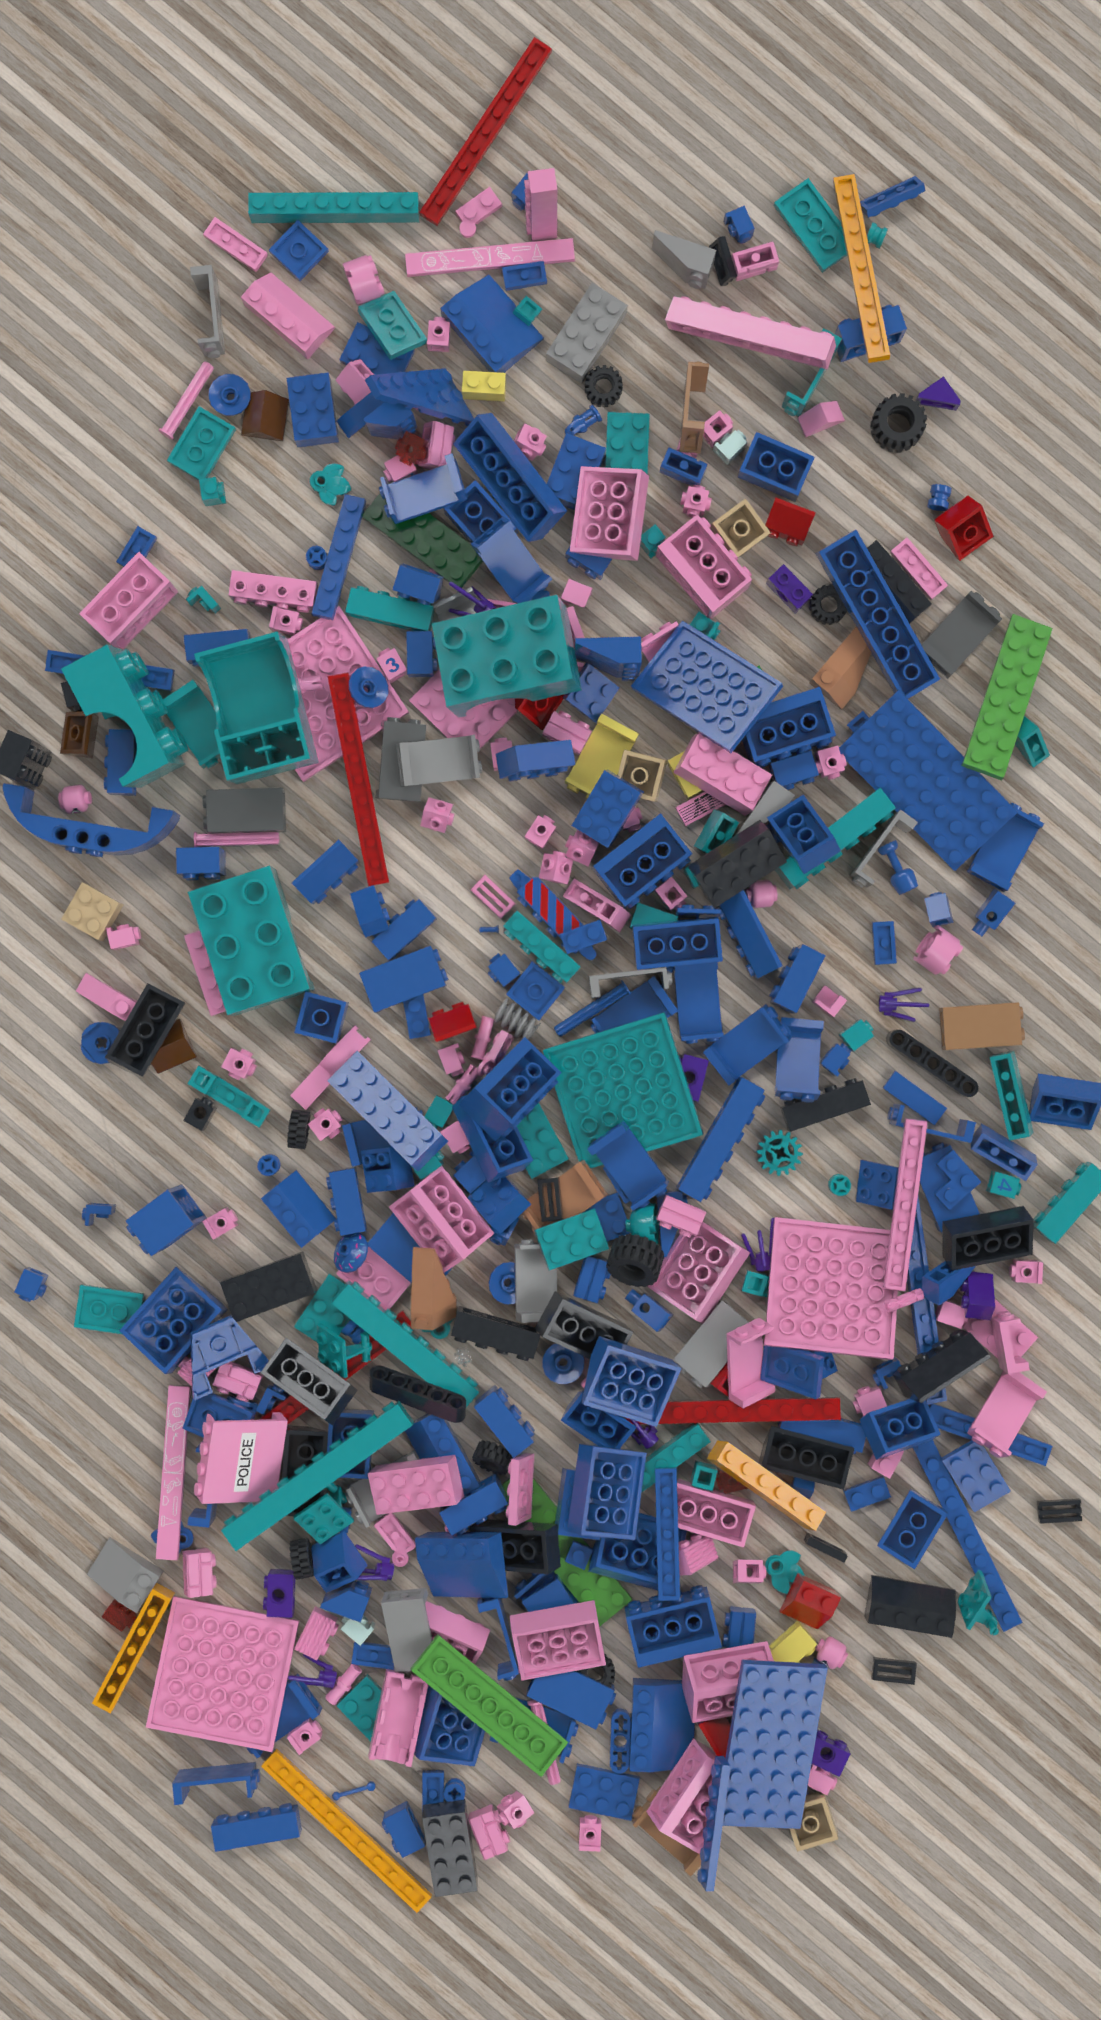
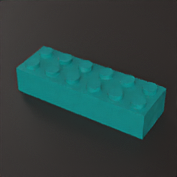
M879 788L828 827V829L835 837L840 850L843 848L849 850L860 841L858 839L860 835L864 838L877 828L875 826L877 822L881 825L893 816L891 811L896 807L883 790ZM840 851L803 874L792 857L788 858L787 862L775 869V871L789 890L793 887L797 890L809 881L808 875L812 874L814 877L826 868L825 862L828 861L831 864L843 853Z

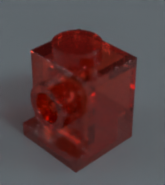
M718 1470L720 1477H716L719 1490L723 1489L724 1494L748 1489L737 1480L735 1484H729V1479L733 1477L723 1470Z
M116 1599L112 1601L101 1616L121 1632L126 1626L130 1629L137 1619L134 1616V1611L119 1603Z

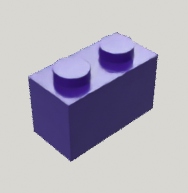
M972 1271L960 1286V1291L964 1294L961 1300V1308H964L966 1318L991 1321L995 1310L993 1274Z

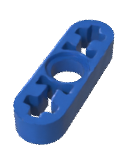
M623 1708L616 1709L611 1716L610 1767L617 1774L626 1772L629 1767L631 1719L629 1712ZM619 1715H623L624 1719H627L623 1721V1730H619L618 1720H615L619 1718ZM617 1736H624L626 1743L623 1746H617L614 1743V1739ZM617 1752H622V1762H625L621 1764V1767H617V1763H613L618 1760Z

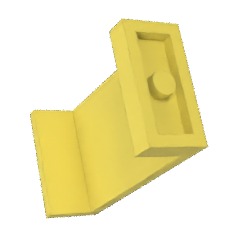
M601 714L573 769L565 779V784L568 785L567 789L576 794L580 791L586 794L585 798L587 799L604 770L608 769L616 775L618 774L624 750L631 751L639 734Z

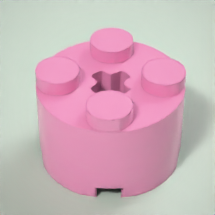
M364 255L342 263L357 306L385 294L378 275L374 276L378 272L371 255Z
M937 925L934 927L936 931L933 934L928 932L915 951L918 953V957H913L914 961L934 975L939 973L945 974L951 966L950 961L954 956L957 957L963 949L958 938Z

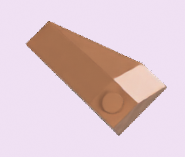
M857 627L854 628L809 682L814 688L821 687L823 695L841 710L856 693L871 655V651Z
M413 1247L411 1329L434 1330L456 1317L457 1298L450 1289V1282L444 1275L443 1266L434 1248Z

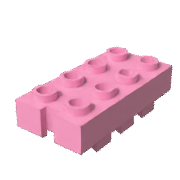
M386 1669L368 1753L370 1760H389L405 1764L407 1767L412 1766L428 1684L417 1675L411 1674V1677L407 1678L404 1677L403 1672Z

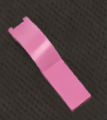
M354 1026L331 1049L320 1064L290 1095L305 1110L330 1085L327 1080L356 1051L360 1052L370 1042L371 1039L369 1037L364 1039L357 1032L359 1029L357 1026Z

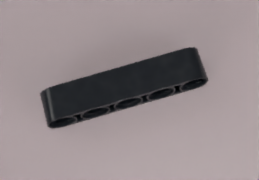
M892 1030L887 1034L886 1042L892 1049L963 1097H973L977 1094L979 1086L973 1078L903 1030ZM895 1033H899L902 1036V1042L899 1045H895L892 1041ZM913 1045H916L920 1050L917 1057H913L910 1054V1048ZM931 1057L937 1061V1066L934 1069H930L927 1065ZM949 1069L954 1072V1079L952 1081H947L945 1078V1073ZM968 1081L972 1089L966 1094L962 1086Z
M377 1365L370 1369L369 1388L371 1392L396 1402L400 1401L404 1405L453 1423H460L465 1419L466 1399L464 1396L385 1366Z

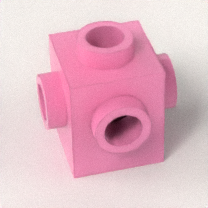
M524 424L517 432L514 442L526 458L533 461L537 455L541 456L546 448L544 441L547 436L541 433L539 429Z
M700 485L689 486L688 491L682 494L680 502L681 505H684L682 513L690 517H694L696 514L699 517H703L705 510L709 511L712 498H708L709 491ZM693 498L699 499L700 501H699V502H695V501L693 500Z
M838 746L815 753L817 760L815 764L818 773L821 774V778L828 777V780L841 777L840 773L845 770L844 767L847 764L845 756L840 754Z
M428 797L420 826L445 833L447 826H452L455 814L451 813L453 804Z
M577 829L574 836H569L565 845L568 848L566 857L589 866L599 842Z
M553 851V854L544 853L539 878L553 883L568 885L573 860L566 858V853Z
M231 1048L221 1067L230 1071L229 1076L240 1080L241 1078L246 1079L248 1076L251 1077L257 1065L254 1064L256 1059L252 1058L253 1053L243 1048L241 1051ZM239 1061L243 1063L241 1068L239 1067Z
M322 1108L313 1115L315 1119L308 1124L317 1138L323 1141L328 1136L332 1139L341 1132L339 1130L342 1126L340 1121L343 1119L336 1110L327 1109L325 1111ZM325 1120H328L330 1122L329 1127L325 1126Z
M518 1791L512 1795L505 1796L501 1803L496 1806L500 1812L498 1817L504 1826L508 1825L513 1829L523 1826L527 1821L526 1819L534 1814L525 1796Z

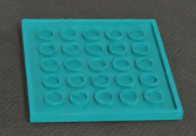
M665 1012L543 1050L544 1056L562 1072L556 1078L559 1082L554 1087L578 1161L585 1160L590 1169L601 1166L603 1163L596 1154L592 1156L587 1150L589 1144L623 1120L647 1152L704 1134Z

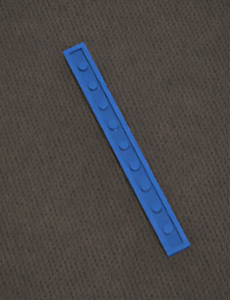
M919 1197L917 1198L907 1274L908 1292L919 1288L922 1289V1276L929 1272ZM925 1298L910 1304L917 1355L922 1352H928L935 1343L939 1342L934 1303ZM946 1388L926 1400L927 1404L947 1401Z
M932 1440L913 1447L941 1507L948 1511L947 1519L974 1574L981 1570L992 1597L989 1605L1002 1631L1005 1632L1023 1623L941 1459L934 1441Z

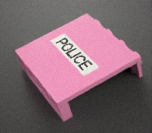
M273 1412L272 1419L215 1421L210 1414H207L206 1422L203 1423L202 1428L204 1439L200 1444L201 1460L197 1464L198 1482L194 1485V1494L202 1504L258 1502L260 1500L259 1496L268 1489L272 1492L278 1487L276 1484L279 1482L288 1422L281 1412Z

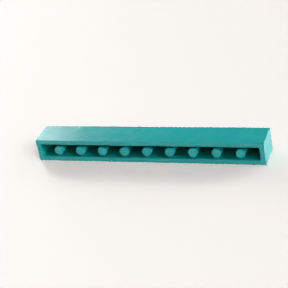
M393 1401L382 1408L384 1412L376 1416L373 1414L364 1421L366 1425L360 1429L357 1426L347 1433L348 1437L341 1442L338 1439L329 1446L331 1450L325 1454L320 1452L312 1458L313 1462L306 1467L303 1464L294 1471L296 1475L290 1479L285 1477L276 1484L278 1487L271 1492L268 1489L259 1496L260 1500L255 1504L250 1502L241 1509L242 1513L236 1517L233 1514L223 1522L225 1525L221 1532L233 1549L237 1551L410 1428L414 1421L400 1401L395 1404Z

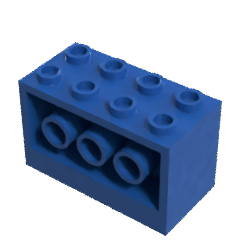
M821 687L769 704L742 739L749 761L763 768L768 766L772 760L780 761L789 758L793 753L799 755L808 752L812 747L816 746L817 749H821L832 743L836 733ZM804 722L809 723V724H810V727H809V728L805 727V726L803 725V723H804ZM784 728L790 731L789 735L783 732ZM763 735L769 736L770 740H764L762 738Z
M660 813L596 863L592 870L620 906L624 909L626 907L631 909L640 902L639 897L645 894L648 896L657 888L656 884L660 880L662 883L666 882L674 875L673 870L677 867L681 870L691 861L689 858L692 852ZM657 848H664L666 850L665 856H659ZM640 861H643V862H646V861H647V862L649 863V865H648V868H649V869H647V870H646L645 868L642 869V868L640 867V865H641V862H640ZM624 874L632 875L631 883L623 881Z
M524 1037L475 1086L458 1106L496 1141L500 1136L505 1138L559 1082L556 1078L562 1072Z
M181 1184L167 1189L126 1220L128 1224L126 1228L133 1237L137 1236L140 1240L139 1246L143 1252L153 1256L171 1246L202 1221L206 1220L207 1217Z
M693 1586L690 1588V1591L686 1592L680 1590V1600L658 1601V1595L650 1597L649 1601L640 1602V1600L629 1602L628 1606H624L638 1668L681 1658L686 1655L722 1648L707 1586Z

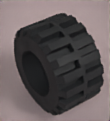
M900 393L898 397L896 394H892L890 398H884L882 403H879L872 416L870 427H872V436H876L874 441L876 443L880 442L882 449L886 446L889 448V452H893L896 449L897 453H901L903 449L905 451L909 450L920 440L926 429L927 415H924V406L919 407L921 402L918 399L916 401L912 400L914 396L909 395L907 398L905 393ZM892 414L905 416L909 421L910 429L903 433L895 432L889 427L887 417Z
M636 1234L621 1235L619 1238H615L612 1243L606 1264L607 1271L612 1274L611 1276L614 1279L629 1286L648 1287V1285H653L658 1280L664 1259L662 1248L656 1245V1242L653 1240H648L649 1238L647 1237L643 1238Z

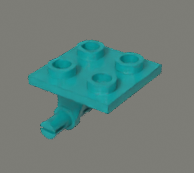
M321 1323L317 1324L316 1339L318 1341L319 1361L341 1377L347 1378L348 1359L362 1353L363 1362L371 1361L370 1351L372 1350V1344L370 1343L369 1334L367 1332L360 1334V1344L346 1346L343 1338Z
M334 1483L326 1487L330 1491V1495L328 1493L293 1516V1519L319 1544H322L354 1522V1519L342 1508V1504L348 1501L342 1492V1488Z
M978 1570L974 1577L970 1578L967 1588L960 1594L957 1603L967 1629L971 1630L975 1622L984 1624L989 1629L990 1634L994 1636L999 1633L997 1628L998 1622L996 1617L993 1616L992 1611L985 1609L992 1597L981 1570Z

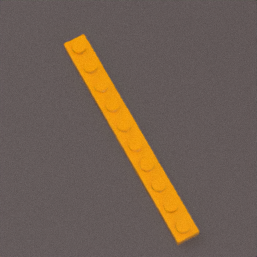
M855 174L833 177L868 363L890 360V351Z
M277 1748L262 1763L261 1767L416 1913L432 1898V1894Z

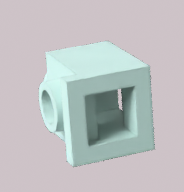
M735 430L731 435L727 433L720 440L721 445L718 442L714 444L713 451L728 465L745 449L747 444L746 436L740 430Z
M364 1615L361 1623L343 1617L341 1620L343 1622L341 1630L360 1646L375 1628V1623L372 1621L369 1624L368 1619Z

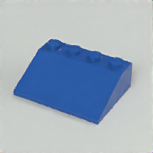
M490 275L459 292L440 308L441 316L446 318V322H450L454 332L489 372L505 373L544 340V337L532 323L528 326L513 314L517 306Z
M641 637L575 638L576 659L588 663L616 678H622V681H634L639 676L642 664Z
M175 1267L119 1331L164 1374H171L191 1352V1332L218 1321L228 1309L204 1287L181 1269Z
M599 1336L590 1357L582 1404L657 1427L682 1368L672 1359Z
M579 1444L567 1531L586 1536L635 1540L647 1453Z
M639 1513L635 1540L600 1537V1540H596L588 1572L658 1591L656 1517ZM678 1528L679 1542L686 1539L687 1533L686 1530Z
M427 1532L415 1538L417 1560L434 1597L508 1598L501 1532H464L460 1535L455 1533L452 1536L450 1532Z
M633 1678L629 1770L632 1772L673 1770L693 1740L695 1723H692L684 1696L682 1680Z
M428 1685L414 1755L419 1760L475 1766L485 1731Z

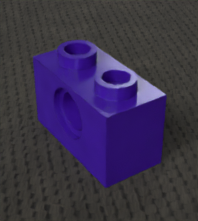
M784 564L766 582L768 587L795 614L813 596L810 590Z
M683 1054L680 1061L684 1073L691 1071L694 1074V1080L688 1083L693 1100L699 1102L709 1060Z
M270 1569L268 1575H265L264 1589H267V1597H264L263 1610H267L266 1617H293L295 1613L296 1579L292 1570ZM281 1589L285 1596L277 1597L274 1594V1590Z
M817 1729L812 1764L840 1777L851 1755L847 1744L840 1739H835L834 1741L828 1738L825 1732ZM824 1747L831 1748L830 1752L825 1755L820 1753L821 1749Z

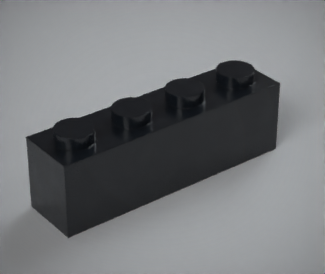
M856 1078L844 1081V1086L838 1088L836 1085L824 1088L825 1092L820 1093L818 1100H814V1102L797 1101L796 1098L784 1101L785 1106L780 1107L787 1130L792 1132L871 1105L863 1080L857 1081Z

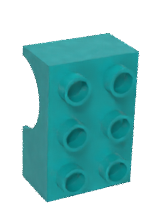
M558 595L432 623L446 707L458 718L466 716V712L477 705L495 700L524 698L536 701L582 690L567 607Z
M277 631L194 654L196 662L205 675L213 699L216 714V729L214 733L227 781L241 784L319 763L288 639Z
M107 644L61 668L85 716L100 712L105 720L118 716L131 727L137 742V754L130 770L123 777L119 778L123 787L142 788L186 765L181 755L188 751L187 744L177 728L171 730L168 726H165L161 716L169 713L168 708L157 690L151 692L149 688L144 686L141 678L149 673L144 661L137 652L131 654L127 648L123 650Z
M269 865L188 892L227 1015L236 1016L304 994L305 991L315 990L297 946L291 923L292 917L275 868Z

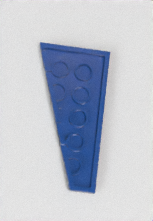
M446 368L370 375L365 379L376 400L393 405L401 403L410 410L413 407L418 408L420 413L440 419L448 417L457 424L460 421L465 422L467 427L474 419L463 400L462 393L457 389L452 380V375Z

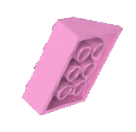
M581 466L570 552L617 560L638 561L649 476L642 469Z
M702 1222L697 1236L692 1234L689 1238L682 1234L679 1235L671 1247L668 1256L663 1260L657 1282H654L653 1285H648V1288L694 1320L704 1323L750 1252Z
M595 1600L510 1615L511 1632L521 1681L606 1665Z

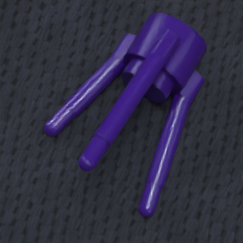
M449 582L451 587L475 603L474 611L476 613L496 609L494 604L488 601L473 586H471L473 592L480 600L453 582ZM449 609L450 613L460 616L471 615V613Z
M922 988L885 992L884 995H879V1012H884V1016H893L915 1022L916 1019L893 1012L892 1010L896 1011L897 1006L929 1007L930 1005L929 1003L897 1002V998H893L895 996L921 992Z
M774 1218L771 1219L769 1254L768 1251H764L761 1230L757 1231L760 1252L755 1253L756 1257L744 1233L741 1235L747 1251L750 1252L751 1265H755L756 1271L770 1270Z
M630 1419L638 1430L637 1435L633 1432L631 1437L639 1445L642 1444L645 1449H648L659 1440L656 1435L658 1430L655 1426L649 1425V1428L647 1426L642 1428L637 1421Z
M358 1544L355 1545L356 1549L381 1561L376 1563L375 1569L365 1568L362 1572L374 1575L359 1576L357 1580L387 1581L392 1579L394 1563H390L389 1557H383Z
M303 1654L310 1661L323 1667L324 1671H319L317 1679L291 1675L287 1677L288 1680L304 1682L306 1685L333 1689L337 1671L332 1670L333 1665L326 1664L319 1659L315 1660Z

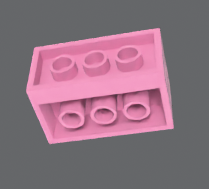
M696 514L658 546L656 557L705 616L712 619L749 588L752 574L745 566L741 567L737 562L738 557L731 549L728 551L723 545L724 540L718 533L714 534L710 530L711 525L704 517L700 518Z
M138 552L79 614L112 646L124 649L178 591L156 567Z
M440 1166L389 1206L420 1248H434L436 1250L444 1273L464 1260L494 1234L488 1223L481 1217L443 1166Z
M767 1641L683 1656L682 1688L692 1723L733 1715L741 1660L774 1661Z
M693 1738L646 1812L660 1832L700 1854V1850L704 1845L703 1829L706 1827L707 1822L706 1807L709 1806L710 1799L708 1789L712 1784L711 1767L714 1764L716 1754L711 1748Z

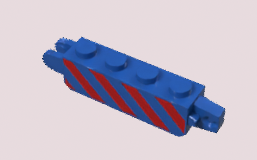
M519 869L509 877L518 890L517 894L519 897L517 900L525 908L528 905L532 908L534 918L539 923L544 921L549 926L546 930L554 938L558 936L561 939V933L584 926L538 877L530 879ZM592 946L573 952L574 954L579 952L587 960L592 961L597 955Z

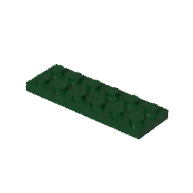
M379 493L363 513V519L435 573L443 576V579L447 582L451 581L463 588L483 562L470 543L429 513L395 524L392 517H387L384 505H387V502Z

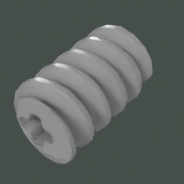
M506 998L495 1013L494 1022L498 1023L502 1020V1028L509 1025V1033L516 1030V1038L523 1035V1038L526 1037L529 1040L541 1023L535 1026L536 1018L528 1021L529 1013L521 1016L522 1008L514 1011L515 1003L507 1006L508 998Z

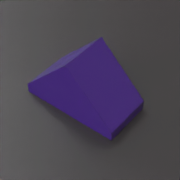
M944 376L920 392L916 400L918 399L921 402L920 405L957 411L961 400Z

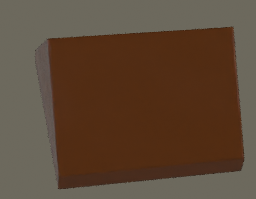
M267 390L251 392L250 402L244 411L241 436L283 442L289 399Z
M66 712L60 754L93 759L99 720L96 714L85 716L84 712Z
M181 1018L175 1021L151 1063L158 1074L197 1058Z

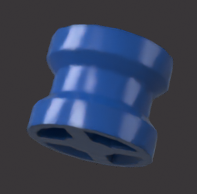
M312 546L306 552V560L309 566L314 570L324 569L328 557L327 553L320 546Z
M268 1154L259 1159L257 1167L261 1174L271 1176L279 1171L281 1163L277 1156Z
M457 1778L448 1780L444 1788V1798L447 1802L464 1800L466 1791L464 1782Z

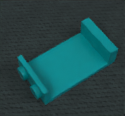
M823 328L821 332H828L835 339L836 348L832 356L833 359L842 338ZM820 368L803 399L789 391L786 393L782 408H784L788 415L801 416L827 369Z
M191 680L163 700L169 711L167 713L168 717L183 736L186 744L198 760V764L203 769L206 767L210 769L221 758L214 733L216 729L215 709L198 684Z

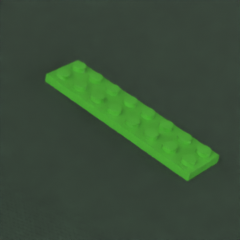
M1012 614L961 766L1002 781L1053 628Z
M510 1478L502 1484L506 1495ZM533 1478L532 1515L530 1519L524 1522L555 1524L557 1506ZM558 1535L561 1567L554 1572L559 1575L562 1582L580 1603L595 1600L600 1627L632 1600V1597L617 1579L588 1572L591 1556L585 1570L565 1562L573 1540L588 1547L590 1546L584 1538Z
M439 1634L436 1635L410 1668L413 1673L540 1777L544 1775L568 1744L564 1737Z

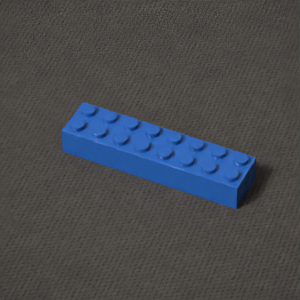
M851 531L815 553L893 692L895 693L899 689L909 699L939 681L940 677L858 531Z

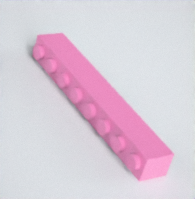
M685 296L681 298L673 297L665 318L667 326L671 330L827 370L836 348L834 336L828 332L818 333L808 327L801 326L798 328L788 322L781 321L778 323L768 317L761 316L758 318L744 311L738 313L725 306L719 308L705 301L700 303L692 301Z

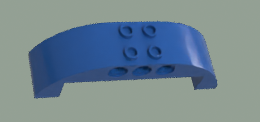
M3 783L5 799L17 821L35 836L55 845L65 847L64 850L71 853L82 854V851H86V854H90V856L103 858V854L121 856L140 853L164 840L180 820V815L173 810L152 807L148 832L31 814L35 792L24 786ZM67 832V837L63 840V835ZM88 835V841L84 843V838ZM110 839L109 844L105 847V841Z

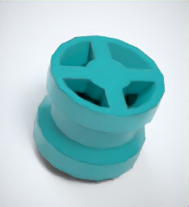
M873 222L867 234L868 244L872 243L876 248L880 249L888 228H880Z
M836 1174L829 1179L828 1187L833 1194L844 1196L849 1193L851 1182L848 1177Z

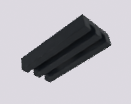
M722 236L718 237L709 248L716 250L714 267L720 286H727L728 282L733 281L737 277L726 237Z
M559 1177L537 1179L541 1222L563 1220ZM552 1182H554L557 1216H555ZM543 1183L547 1184L550 1217H547Z
M1081 1499L1037 1501L1038 1522L1045 1524L1082 1521ZM1075 1505V1508L1042 1510V1506ZM1076 1513L1074 1516L1043 1517V1515Z
M807 1533L804 1538L807 1545L845 1563L848 1557L845 1550L810 1533Z
M873 1657L872 1680L915 1685L917 1668L915 1661ZM878 1664L910 1667L911 1670L878 1666ZM879 1671L911 1675V1678L878 1675L877 1673Z

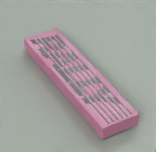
M704 792L677 806L675 809L686 827L712 813L714 809L718 810L726 804Z

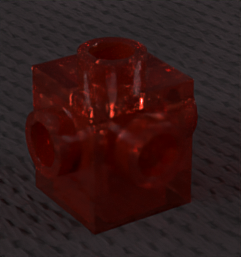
M406 431L403 438L400 437L395 446L397 450L396 455L401 457L399 461L409 466L412 463L418 465L419 462H423L427 454L425 448L428 441ZM413 447V451L410 453L409 449Z

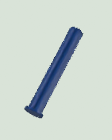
M621 980V984L554 1027L555 1032L559 1037H562L629 993L631 995V992L623 980Z

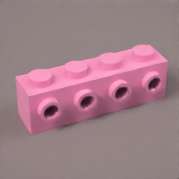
M232 570L229 597L237 604L245 605L246 602H253L258 607H267L268 604L276 605V607L288 610V607L297 608L296 611L309 613V610H313L318 592V584L316 581Z

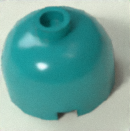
M649 1203L644 1208L633 1210L630 1219H626V1231L631 1232L632 1235L636 1234L643 1238L647 1237L649 1238L648 1240H653L657 1245L659 1242V1222H657L656 1216H654L658 1214L656 1203Z

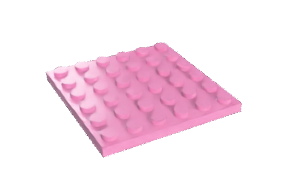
M340 606L336 609L334 620L320 618L288 639L297 677L304 679L321 675L322 681L314 682V684L323 683V689L305 691V694H302L319 761L317 764L295 769L303 782L343 757L327 676L348 672L349 677H351L355 670L366 666L377 669L386 678ZM387 678L388 696L380 706L366 708L357 704L354 700L362 744L383 730L381 722L387 721V717L401 719L409 713ZM363 686L364 690L368 693V689Z
M775 1217L766 1322L772 1325L774 1330L764 1335V1346L893 1360L897 1310L888 1312L884 1302L897 1297L898 1290L883 1288L890 1230Z
M174 1596L146 1728L273 1752L300 1620L266 1617L267 1614Z

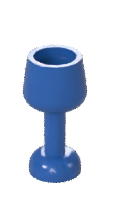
M895 840L880 847L877 851L881 855L888 856L895 871V874L890 878V882L896 892L902 895L918 887V883L912 869L902 868L895 853V850L898 848V843Z

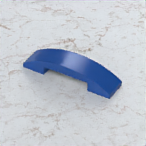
M371 392L344 413L336 422L349 439L365 427L363 419L384 402L376 400Z

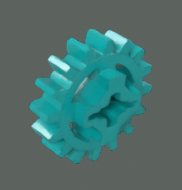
M779 1130L778 1135H776L774 1131H770L771 1137L764 1135L765 1142H758L762 1148L761 1150H756V1153L761 1154L757 1161L764 1162L762 1169L769 1167V1174H772L775 1170L777 1176L781 1175V1171L788 1175L789 1168L795 1171L794 1164H801V1161L797 1158L803 1155V1153L798 1152L802 1145L795 1144L798 1138L796 1136L790 1138V1132L783 1135V1131ZM775 1139H781L778 1144H769ZM789 1143L793 1148V1155L789 1153ZM782 1147V1152L788 1157L779 1156L777 1159V1154L771 1148L779 1150ZM766 1151H768L771 1155L770 1163L766 1158ZM789 1161L787 1165L778 1167L780 1162Z

